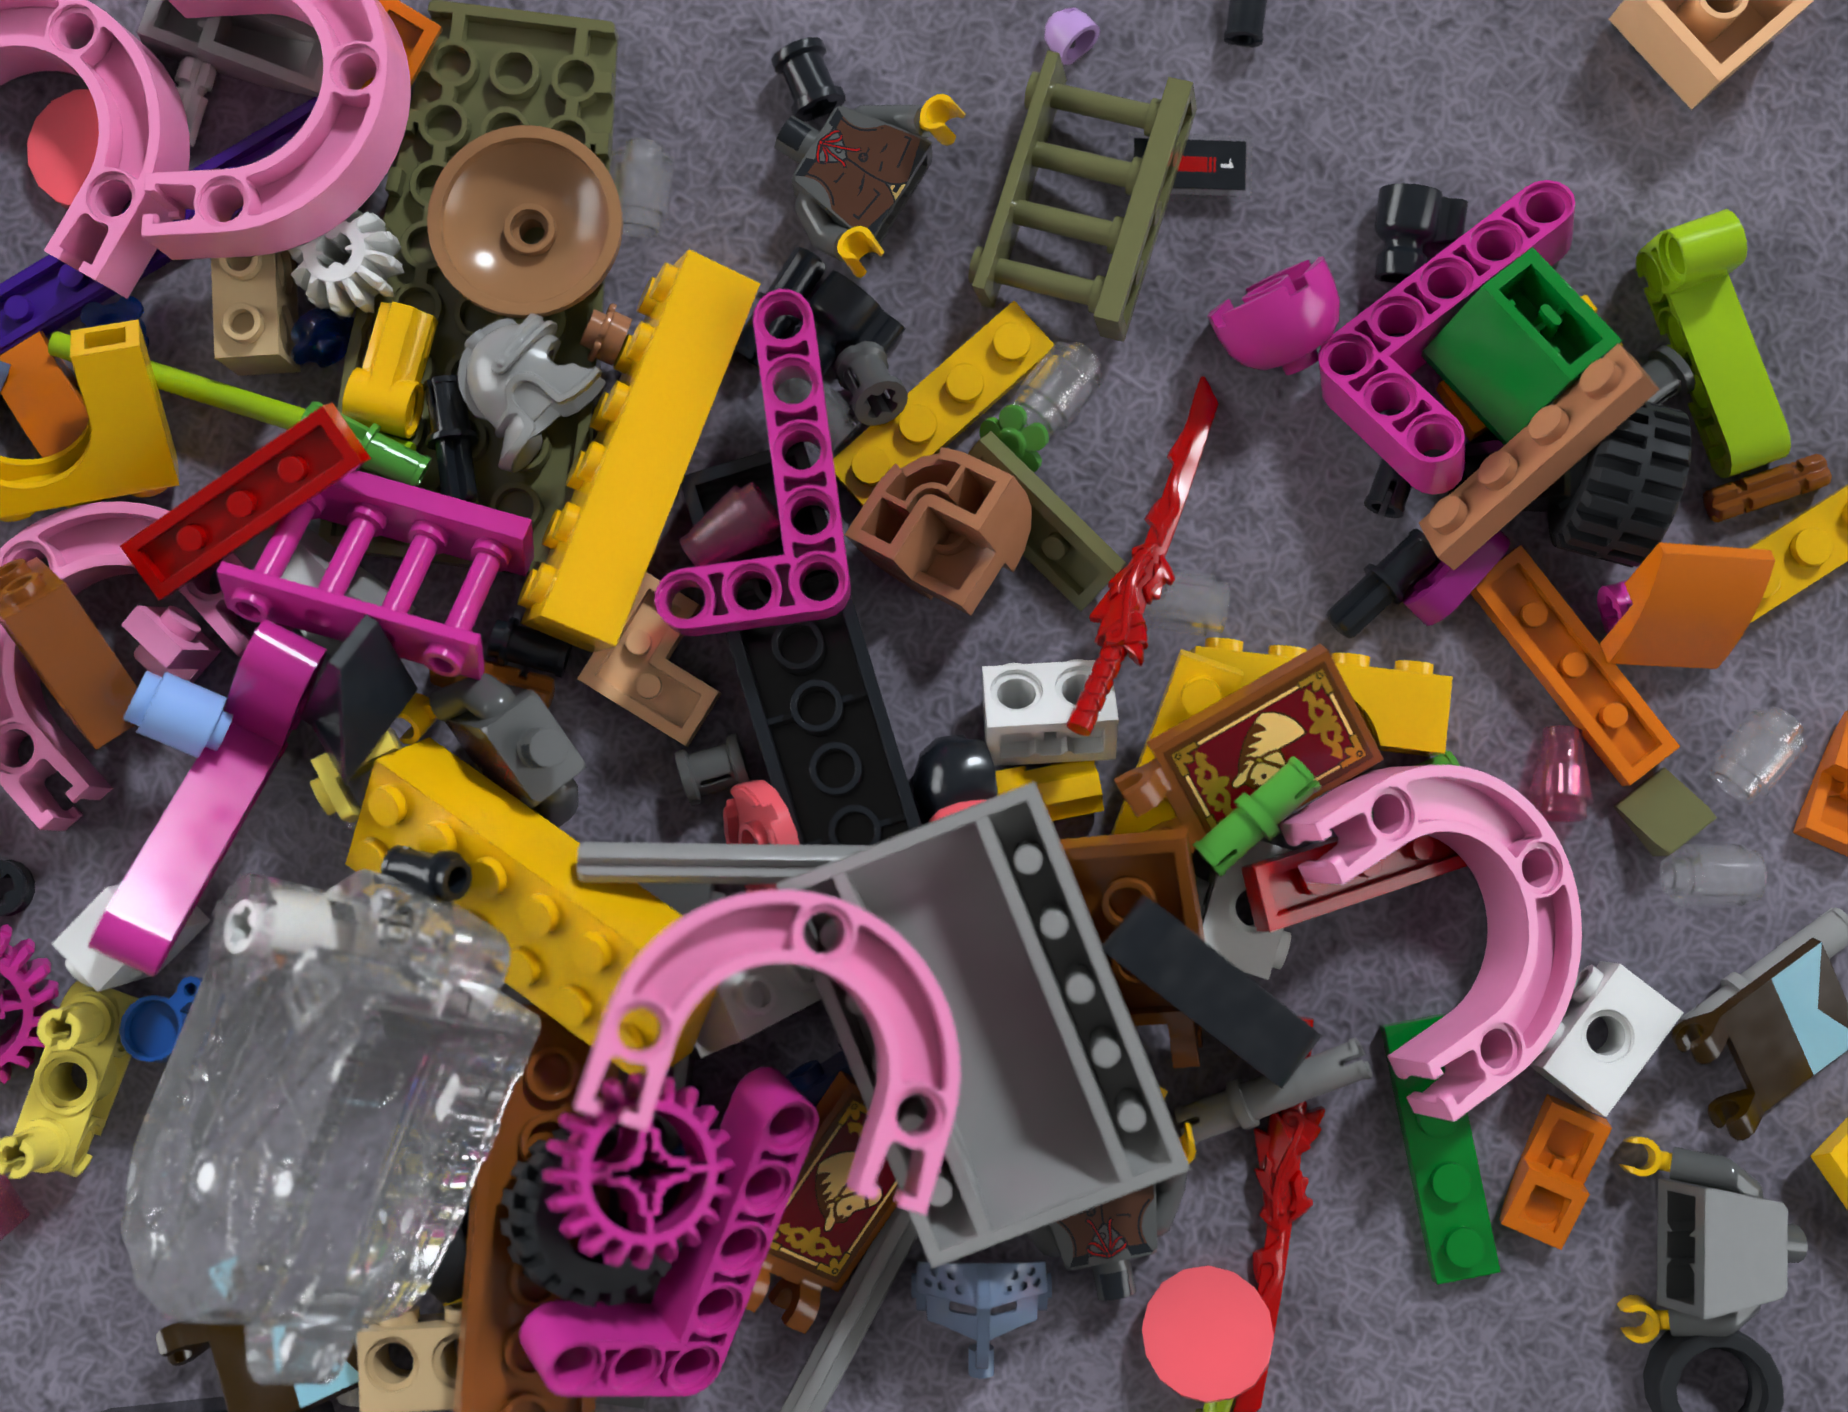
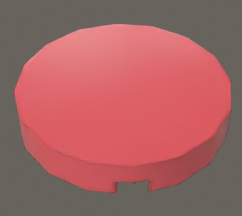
M89 89L73 90L52 100L35 118L27 140L28 165L38 186L67 209H69L91 170L98 146L99 122L94 99Z
M751 780L732 787L730 793L734 798L726 800L723 810L726 844L800 845L797 831L787 806L777 790L765 780ZM776 884L744 885L746 893L778 890Z
M1213 1266L1183 1269L1162 1282L1147 1303L1142 1325L1146 1357L1159 1379L1181 1397L1203 1403L1233 1399L1254 1387L1270 1362L1274 1333L1269 1309L1256 1288L1232 1271Z

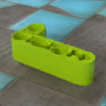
M1728 209L1661 231L1639 250L1635 262L1638 277L1645 276L1649 287L1643 288L1660 334H1667L1671 344L1666 346L1675 350L1686 361L1694 375L1696 385L1695 389L1690 392L1693 402L1687 404L1712 469L1721 478H1728L1785 458L1790 453L1791 438L1786 420L1729 276L1732 271L1746 260L1748 249L1744 228L1739 218Z

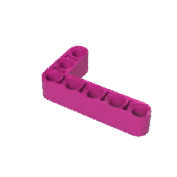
M1543 180L1526 186L1336 331L1320 347L1318 360L1322 397L1328 407L1413 488L1422 493L1431 495L1442 494L1455 488L1461 481L1464 473L1465 436L1463 427L1458 419L1410 375L1426 363L1421 356L1422 351L1490 279L1532 247L1551 266L1562 259L1570 250L1576 203L1571 190L1558 181ZM1492 259H1501L1499 261H1491ZM1453 296L1454 298L1442 299L1439 297ZM1394 333H1404V334H1406V335L1400 336V337H1392V336H1389V335L1394 334ZM1347 370L1359 371L1352 375L1339 374ZM1389 409L1402 411L1397 415L1391 416L1380 414ZM1434 449L1446 452V454L1439 457H1429L1422 453Z
M778 289L767 293L759 300L754 310L753 319L784 555L684 568L666 575L660 581L655 591V606L661 618L674 631L684 636H702L826 619L837 615L843 610L850 598L851 583L817 333L810 304L801 294L793 290ZM782 315H793L801 320L803 326L794 337L778 339L771 336L768 332L771 322ZM791 378H801L812 386V390L803 402L786 404L776 396L779 386ZM799 442H810L821 450L818 461L812 467L804 470L790 467L785 462V455L788 449ZM813 505L825 509L829 513L830 518L826 528L820 533L804 535L793 527L794 518L802 508ZM816 570H828L839 579L835 594L824 601H813L802 593V584L806 576ZM757 578L769 582L772 586V596L763 608L746 610L738 605V590L747 580ZM688 587L704 591L705 605L701 613L691 619H679L674 616L672 601L679 591Z
M266 619L260 623L239 662L224 711L234 716L217 751L204 747L202 753L192 765L99 920L88 948L152 977L156 976L288 746L287 739L291 731L296 730L301 721L300 717L308 703L328 649Z
M771 1067L758 1068L748 1073L734 1090L719 1130L727 1131L731 1138L724 1146L716 1150V1156L730 1158L736 1165L733 1170L727 1173L718 1172L716 1184L728 1187L732 1195L726 1200L712 1197L708 1207L717 1213L720 1222L715 1226H710L697 1221L695 1227L700 1234L701 1245L692 1248L683 1244L681 1252H677V1260L670 1262L673 1265L664 1278L661 1277L651 1304L622 1303L609 1306L603 1302H596L595 1307L580 1305L574 1301H553L536 1308L527 1316L520 1331L521 1345L547 1387L554 1394L562 1396L685 1397L705 1390L716 1379L817 1129V1110L779 1070Z

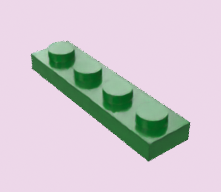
M1446 1014L1380 1025L1431 1278L1437 1285L1501 1273L1468 1112L1454 1122L1413 1113L1406 1097L1414 1091L1424 1092L1442 1075L1435 1080L1412 1075L1406 1079H1401L1395 1074L1387 1057ZM1445 1066L1441 1067L1443 1074L1445 1073Z

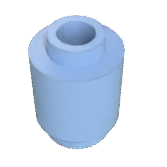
M146 670L123 720L137 725L136 733L198 758L204 747L214 751L218 750L234 715L222 710L227 699L226 697L166 671L163 677Z

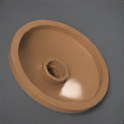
M519 125L500 128L479 136L465 145L450 159L440 173L431 193L427 214V231L432 253L439 268L462 296L476 306L491 313L510 318L526 319L530 313L545 317L567 310L583 301L603 282L610 272L620 249L623 234V211L617 188L610 173L596 154L586 145L563 132L551 128ZM534 227L544 229V236L538 243L527 244L524 242L525 233L529 229Z

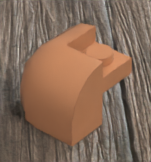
M941 447L939 454L922 456L901 469L895 463L877 483L848 528L845 536L868 559L895 579L930 600L935 597L971 616L1001 568L1003 567L1014 573L1025 551L1031 530L1032 506L1027 493L1013 475L962 451Z

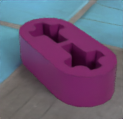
M1499 530L1455 570H1452L1441 560L1435 562L1407 589L1403 603L1426 626L1442 621L1462 603L1499 562L1510 546V539Z

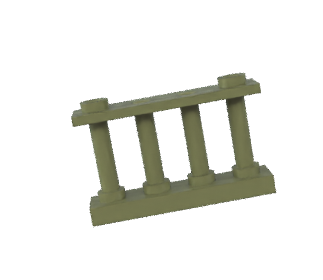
M1047 50L1041 72H1032L1028 80L1024 98V106L1028 110L985 247L977 246L972 255L968 273L969 283L973 284L972 287L981 305L991 309L995 307L1001 285L1088 305V312L1094 314L1093 317L1100 336L1124 342L1197 111L1194 84L1190 81L1168 77L1162 99L1153 98L1150 103L1065 85L1067 78L1060 54ZM1057 110L1144 129V136L1149 137L1143 158L1135 156L1132 162L1047 143ZM1038 168L1125 187L1126 195L1131 196L1125 217L1116 216L1113 221L1029 202ZM1020 226L1107 246V253L1112 254L1106 276L1097 275L1095 280H1090L1010 260Z

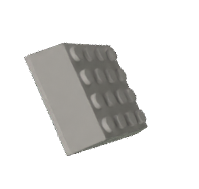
M1035 781L776 884L778 890L814 892L840 899L882 920L898 932L923 959L938 982L950 1008L960 1054L958 1104L926 1215L908 1210L931 1268L1190 1170L1159 1084L1107 955L1102 950L1103 945ZM823 912L813 914L804 925L803 937L805 943L810 950L816 953L825 952L833 946L837 936L835 922L829 915ZM810 968L866 1108L869 1111L877 1076V1056L870 1027L859 1006L840 985L822 973ZM915 1093L906 1096L897 1107L896 1120L902 1131L914 1130L923 1123L927 1113V1106L921 1094ZM895 1141L889 1145L886 1157L899 1188L904 1189L913 1148H908Z

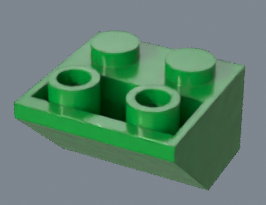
M1532 247L1485 283L1422 351L1421 356L1503 445H1506L1530 423L1533 416L1539 410L1555 401L1582 376L1590 364L1603 358L1618 343L1621 344L1622 340Z

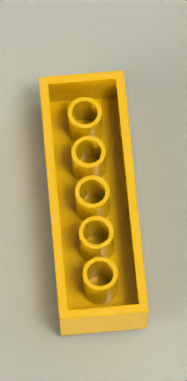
M690 249L674 265L665 262L656 278L651 276L636 309V312L645 315V318L639 323L633 335L627 334L613 365L614 370L622 373L619 381L615 382L610 393L604 392L592 415L589 427L598 431L595 441L590 443L586 452L579 451L568 474L566 486L575 489L570 502L565 504L562 511L555 510L544 533L542 545L551 548L548 557L538 570L531 569L520 592L517 604L526 608L521 624L591 653L616 647L760 283Z
M428 737L375 759L345 864L394 901H402L408 895L420 897L423 903L421 921L591 1047L593 1046L611 993L623 972L654 936L683 916L637 883L582 882L579 880L577 875V850L581 843L432 738ZM397 845L408 846L413 850L433 854L441 850H452L459 853L471 868L472 881L470 888L461 899L452 901L450 904L439 905L430 902L423 893L388 887L383 882L381 875V865L384 856L391 848ZM720 983L708 991L688 1015L676 1040L667 1070L692 1053ZM636 1008L626 1013L619 1023L618 1034L620 1041L629 1048L640 1049L648 1046L658 1034L659 1024L655 1014L646 1008ZM618 1056L610 1059L611 1062L629 1075L631 1073H643L644 1064L630 1063Z

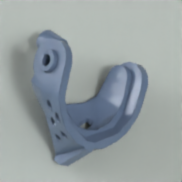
M1046 1260L1019 1263H945L935 1268H931L928 1261H916V1273H911V1298H916V1311H926L928 1321L940 1324L976 1340V1344L968 1347V1374L974 1378L982 1379L994 1376V1346L990 1345V1340L1020 1326L1037 1321V1311H1047L1048 1298L1052 1297L1051 1273L1046 1272ZM950 1301L976 1307L977 1312L965 1313L950 1309ZM1016 1301V1308L1014 1310L991 1313V1308Z

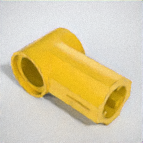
M393 301L391 303H380L362 368H355L348 378L342 400V414L369 428L375 423L381 426L380 432L409 439L415 434L422 418L425 403V391L421 382L439 322L434 315L425 313L413 306Z
M1094 761L1061 762L1032 770H1027L1026 766L995 771L998 789L997 796L1035 781L1052 821L1104 811L1103 793Z

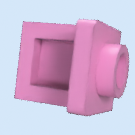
M137 605L121 624L140 643L134 651L135 659L147 671L163 677L166 671L194 683L221 652L201 632V627L197 621L188 613L175 606L153 607Z

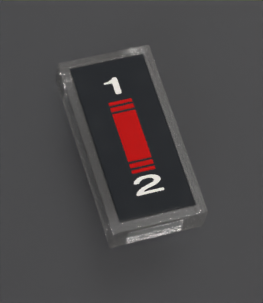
M1128 132L1126 138V161L1132 162L1135 156L1143 158L1149 137L1144 136V132ZM1189 134L1169 201L1248 203L1251 198L1253 136ZM1125 193V199H1130L1131 196Z

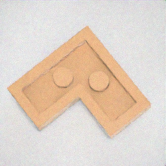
M645 572L616 647L594 652L577 679L684 746L689 747L721 693L669 661L684 635L674 631L658 614L655 606V591L660 580ZM680 592L675 595L672 601L673 614L679 619L694 618L701 609L698 603Z

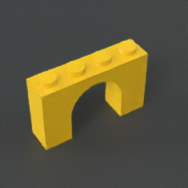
M139 319L71 330L70 358L89 417L88 423L75 442L66 449L51 456L39 459H13L0 456V521H20L32 516L37 511L64 506L72 508L130 494L135 497H151L164 492L168 487L180 485L178 458Z

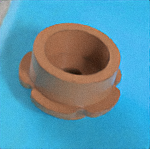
M614 303L609 305L606 314L593 309L579 344L590 349L587 357L589 362H594L596 358L613 366L626 338L632 318L616 312L617 305Z

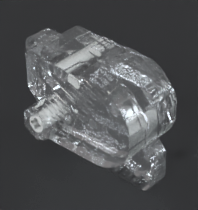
M366 869L355 872L329 890L250 872L240 875V878L228 888L223 899L217 901L212 913L214 921L209 934L211 941L210 952L208 953L210 962L137 1137L128 1174L125 1209L121 1220L122 1240L129 1252L135 1285L140 1293H144L149 1301L162 1311V1316L177 1322L245 1324L247 1363L254 1381L260 1384L324 1385L331 1383L337 1378L359 1328L368 1329L371 1324L400 1317L422 1297L431 1285V1278L436 1272L449 1242L453 1241L468 1205L466 1201L482 1163L488 1157L501 1125L500 1119L515 1083L520 1080L539 1034L541 1021L537 1014L532 1013L500 991L510 963V947L506 937L500 931L453 901L445 902L426 897L423 892L386 874Z

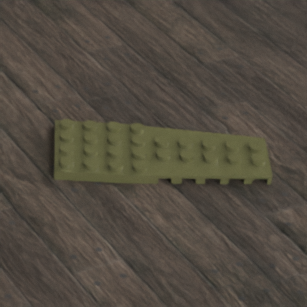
M432 0L429 2L428 12L431 20L440 25L443 30L417 75L396 167H390L385 187L389 198L383 221L386 224V231L391 232L398 239L402 247L394 258L402 264L405 273L388 277L387 283L393 288L395 297H386L380 293L374 296L375 313H365L357 307L343 367L337 407L340 413H342V400L348 378L355 368H362L381 302L391 303L393 301L413 306L418 310L434 315L439 321L421 383L423 384L426 380L432 381V377L458 376L459 362L466 349L464 343L477 330L483 329L500 319H513L517 324H522L525 320L497 315L476 306L462 296L444 276L432 253L427 231V214L431 193L444 167L465 145L488 132L519 125L551 128L577 139L596 154L611 175L618 33L613 22L442 0ZM539 227L529 229L525 233L524 242L527 244L538 243L544 236V229ZM605 279L588 297L575 306L560 313L543 317L544 322L551 320L558 325L555 336L560 339L561 345L554 360L556 365L561 366L575 363L583 368H594L595 366L600 368L601 361L595 358L594 362H589L587 357L590 349L579 343L593 309L603 313ZM599 394L582 411L568 418L560 416L541 434L543 444L539 453L526 467L515 473L502 470L498 466L504 438H498L495 435L496 429L488 420L476 418L468 408L471 430L476 431L479 439L477 444L471 447L478 496L474 503L532 519L534 558L526 575L530 573L532 568L538 570L541 564L545 563L551 549L542 545L546 528L555 510L562 511L565 504L570 502L575 489L566 486V480L579 451L586 452L593 441L594 429L589 427L598 404ZM425 395L422 418L415 434L410 439L392 434L388 435L415 443L416 452L432 458L430 466L418 488L442 494L436 451L426 446V438L431 432ZM362 467L359 470L365 473L376 475ZM321 519L318 535L337 549L348 526ZM384 536L373 537L364 555L403 560L410 544ZM444 553L435 554L432 561L434 564L470 568L473 563L472 561Z

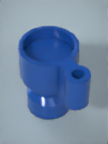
M189 976L180 981L177 992L172 997L150 995L132 1003L123 1014L119 1028L121 1043L127 1053L141 1061L169 1063L180 1060L183 1057H195L205 1052L213 1041L215 1027L213 1020L203 1008L217 1000L219 995L218 985L212 979Z

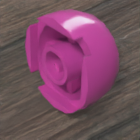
M1324 256L1318 257L1312 265L1308 259L1246 288L1247 294L1242 297L1244 304L1234 308L1229 298L1210 311L1207 316L1225 350L1240 364L1264 371L1282 366L1286 375H1292L1319 361L1317 348L1333 335L1339 322L1340 297L1333 275Z

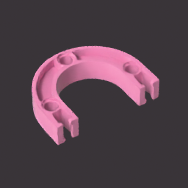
M0 0V86L15 78L35 72L58 71L82 77L90 90L97 110L99 137L91 170L44 251L128 299L157 250L155 246L141 236L143 215L157 214L160 216V223L173 221L168 217L169 211L144 191L145 173L189 170L190 135L181 97L173 79L154 53L107 12L88 0ZM132 200L129 208L124 213H122V210L124 206L127 204V202Z
M168 0L185 18L276 14L295 18L315 28L322 48L323 78L316 104L302 128L282 148L264 159L249 165L229 169L145 173L144 191L169 211L168 217L171 220L181 221L160 223L159 215L144 214L142 217L141 236L172 260L250 257L273 254L298 247L326 234L350 217L372 195L389 171L403 140L409 117L411 83L408 59L395 24L378 0ZM375 77L370 85L361 89L367 80ZM243 206L240 214L231 220L234 212ZM186 209L195 210V215L192 219L184 220Z
M124 501L97 502L61 510L40 519L6 542L0 548V567L16 559H24L27 563L35 557H38L40 560L46 557L49 568L65 582L75 596L85 588L103 579L124 574H139L120 545L161 518L169 510L147 504ZM235 553L222 560L223 562L247 568ZM220 561L179 589V591L237 656L242 657L252 637L237 619L236 613L233 610L227 609L223 592L213 594L210 589L211 575L219 568L222 562ZM272 622L289 631H292L294 629L290 626ZM0 624V785L39 830L66 831L83 814L74 806L68 811L62 810L44 784L46 778L57 771L73 785L65 793L72 803H77L80 799L100 801L113 788L54 721L45 703L39 676ZM30 735L34 743V752L28 763L23 765L19 759L18 749L22 740Z
M1455 765L1389 767L1373 770L1350 779L1278 824L1286 842L1290 846H1297L1304 841H1323L1332 835L1329 830L1330 828L1333 829L1339 839L1338 844L1317 861H1305L1298 866L1306 883L1344 884L1404 844L1417 837L1429 835L1453 849L1467 864L1479 885L1487 916V944L1481 969L1472 988L1452 1011L1387 1056L1395 1074L1401 1079H1406L1412 1075L1435 1080L1442 1075L1424 1092L1414 1091L1406 1097L1413 1113L1454 1122L1514 1079L1538 1057L1554 1036L1572 998L1581 958L1582 922L1578 891L1565 851L1546 819L1529 800L1502 780L1468 767ZM1372 807H1373V811H1374L1373 820H1372V816H1371ZM1442 1066H1445V1073H1444V1074H1443V1072H1442V1070H1441V1067H1442Z
M764 890L729 896L694 909L672 922L646 944L623 972L611 993L573 1103L575 1110L596 1116L597 1112L601 1113L604 1099L595 1097V1094L610 1059L618 1056L630 1063L644 1064L634 1108L627 1106L626 1110L623 1109L619 1123L647 1131L680 1030L690 1012L703 996L721 981L751 967L771 963L802 965L829 977L852 997L865 1016L875 1043L877 1056L875 1090L846 1186L857 1195L877 1200L880 1187L877 1186L875 1180L889 1145L895 1141L913 1149L904 1189L897 1188L893 1200L901 1208L926 1215L958 1104L960 1054L950 1008L938 982L923 959L898 932L867 911L834 897L797 890ZM818 912L829 915L835 922L837 936L833 946L822 953L810 950L803 937L805 923L808 918ZM646 1008L651 1010L657 1017L659 1024L658 1034L654 1041L646 1047L640 1049L629 1048L620 1041L618 1034L619 1023L622 1017L630 1010ZM915 1093L921 1094L927 1106V1113L923 1123L914 1130L902 1131L896 1120L897 1107L906 1096Z

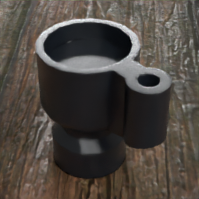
M1399 183L1381 187L1378 196L1375 231L1378 237L1385 242V249L1377 255L1375 279L1384 282L1401 283L1428 262V258L1423 253L1425 244L1453 243L1461 237L1465 230L1468 201L1443 197L1440 190L1426 185Z
M832 270L809 301L817 333L823 376L837 359L836 348L840 344L848 343L853 346L863 341L876 342L883 347L887 355L906 330L900 322L886 313L867 292L846 276ZM802 326L797 327L789 338L799 333Z

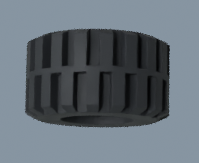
M1646 401L1572 466L1571 497L1548 509V525L1552 545L1559 549L1631 568L1641 565L1665 536L1684 491L1692 447L1691 427L1689 426L1687 414L1681 410Z
M611 1127L604 1134L596 1147L592 1159L606 1157L614 1150L618 1143L619 1128ZM564 1128L552 1131L554 1137L552 1140L568 1142L571 1136V1132ZM540 1139L528 1148L529 1152L533 1155L527 1163L516 1162L510 1174L518 1178L513 1190H503L501 1204L509 1207V1217L500 1219L502 1234L511 1238L512 1245L507 1247V1250L512 1260L524 1267L525 1270L522 1273L534 1283L566 1300L570 1299L580 1305L595 1307L597 1301H601L609 1306L625 1303L624 1293L629 1292L639 1297L652 1289L647 1278L651 1274L664 1278L673 1266L660 1260L655 1252L653 1253L650 1266L647 1269H639L632 1266L629 1255L620 1267H614L604 1262V1248L594 1256L579 1253L572 1249L566 1236L559 1229L563 1221L564 1211H552L547 1205V1200L553 1194L564 1190L563 1184L546 1182L543 1180L542 1175L543 1171L549 1167H562L563 1156L547 1151L546 1144L548 1141ZM642 1159L641 1164L630 1166V1170H620L612 1173L627 1176L637 1181L639 1175L649 1173V1170L664 1169L666 1166L649 1163V1160ZM684 1181L674 1183L665 1191L661 1201V1214L654 1216V1220L663 1215L672 1206L682 1189ZM624 1211L623 1219L619 1228H627L626 1211ZM676 1238L677 1249L681 1252L683 1243Z

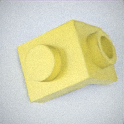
M389 727L350 781L372 771L375 759L404 748L394 729ZM327 752L312 759L311 762L319 777L311 780L310 784L325 813L330 816L337 812L343 821L350 823L357 821L361 809L349 785H345Z

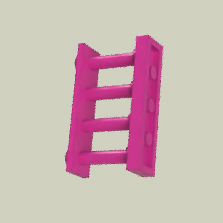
M354 470L279 521L254 570L222 561L217 570V576L227 609L233 610L236 614L249 621L262 622L266 619L345 642L367 614L379 623L399 658L423 664L431 671L443 676L455 677L462 675L480 680L485 670L481 634L471 631L497 572L508 571L526 577L534 558L532 519ZM320 518L348 526L317 588L281 578L310 520ZM378 536L410 544L381 606L344 596L372 538ZM441 553L473 562L445 624L408 614L435 554Z

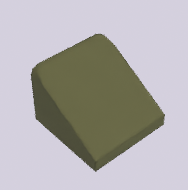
M1665 767L1659 769L1613 806L1652 856L1671 855L1717 818L1701 799Z

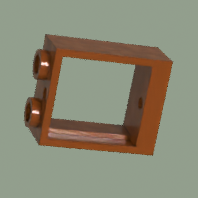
M38 557L27 563L24 559H16L1 566L0 624L67 717L96 750L135 726V724L123 720V717L138 687L65 582Z

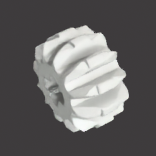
M357 209L350 217L326 234L288 250L291 258L300 264L290 275L298 286L307 290L308 300L318 308H325L326 310L330 308L337 315L350 318L356 306L365 313H375L374 296L378 293L386 297H395L393 288L387 283L388 277L405 273L402 264L394 258L402 247L398 239L391 232L386 231L385 222L376 214L369 213L368 211L363 214ZM350 257L349 261L343 266L344 262Z

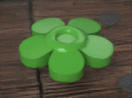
M1015 404L1007 405L1000 411L999 419L990 417L983 421L979 430L980 438L992 431L1033 472L1040 468L1042 459L1037 451L1048 444L1049 435L1047 429L1041 423L1033 422L1026 428L1024 427L1027 422V414L1023 407Z

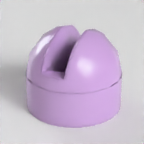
M1065 8L1062 11L1055 12L1047 20L1045 26V40L1051 51L1060 54L1064 65L1072 64L1090 50L1100 33L1098 25L1086 13L1077 8ZM1075 40V47L1069 48Z

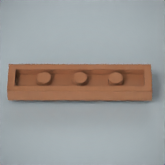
M1618 343L1603 358L1590 364L1574 384L1550 405L1539 410L1525 428L1499 451L1489 455L1476 472L1450 495L1443 497L1433 506L1430 513L1418 524L1436 556L1452 570H1455L1660 390L1628 351Z

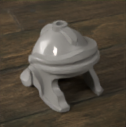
M530 313L522 324H517L513 319L506 318L477 330L464 343L466 349L459 362L458 384L461 395L474 416L479 419L488 420L496 429L495 435L498 438H504L498 466L502 470L513 473L526 467L539 453L543 444L541 434L560 416L568 418L582 411L597 397L606 384L603 378L600 377L603 372L596 366L594 368H583L575 363L561 366L556 365L554 360L561 345L560 339L555 336L558 325L551 320L544 322L542 316Z

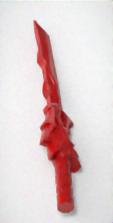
M1204 376L1199 379L1183 431L1168 452L1167 459L1173 466L1162 497L1156 501L1144 518L1150 526L1145 542L1132 548L1131 561L1109 580V591L1089 615L1091 622L1101 623L1094 640L1101 647L1099 658H1096L1092 667V673L1089 674L1085 682L1084 691H1081L1076 703L1077 706L1073 708L1066 724L1076 734L1082 736L1091 735L1099 716L1098 713L1102 711L1107 699L1106 696L1107 694L1109 695L1114 683L1113 680L1117 678L1122 666L1121 663L1125 660L1126 656L1138 666L1143 665L1144 650L1148 648L1147 625L1142 617L1147 604L1150 605L1153 600L1160 599L1163 585L1171 586L1175 581L1173 570L1165 557L1188 498L1219 405Z
M1300 1017L1312 1028L1314 1027L1313 1018ZM1312 1050L1309 1052L1306 1058L1311 1056ZM1306 1101L1284 1109L1280 1113L1276 1112L1269 1115L1267 1131L1254 1128L1259 1167L1255 1168L1254 1172L1263 1191L1264 1204L1259 1211V1216L1267 1223L1264 1247L1252 1252L1253 1271L1258 1283L1257 1292L1269 1309L1274 1334L1286 1271L1292 1222L1303 1216L1313 1206V1199L1305 1194L1309 1180L1302 1175L1300 1163L1302 1153L1311 1148V1143L1318 1137L1321 1131L1319 1124L1324 1117L1325 1108L1319 1106L1307 1110ZM1268 1367L1254 1387L1236 1397L1233 1412H1256L1261 1408Z

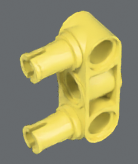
M77 980L67 991L60 1007L51 1009L42 1015L38 1022L37 1034L45 1048L38 1067L34 1072V1078L13 1136H7L0 1140L1 1175L11 1172L9 1178L18 1179L25 1177L31 1171L39 1173L58 1171L72 1177H78L84 1172L93 1157L87 1154L94 1134L99 1136L102 1134L131 1055L127 1053L121 1043L119 1032L121 1019L128 1007L139 998L112 988L97 992L93 987L86 986ZM74 1063L82 1067L86 1073L87 1087L85 1091L78 1088L73 1082L71 1073Z

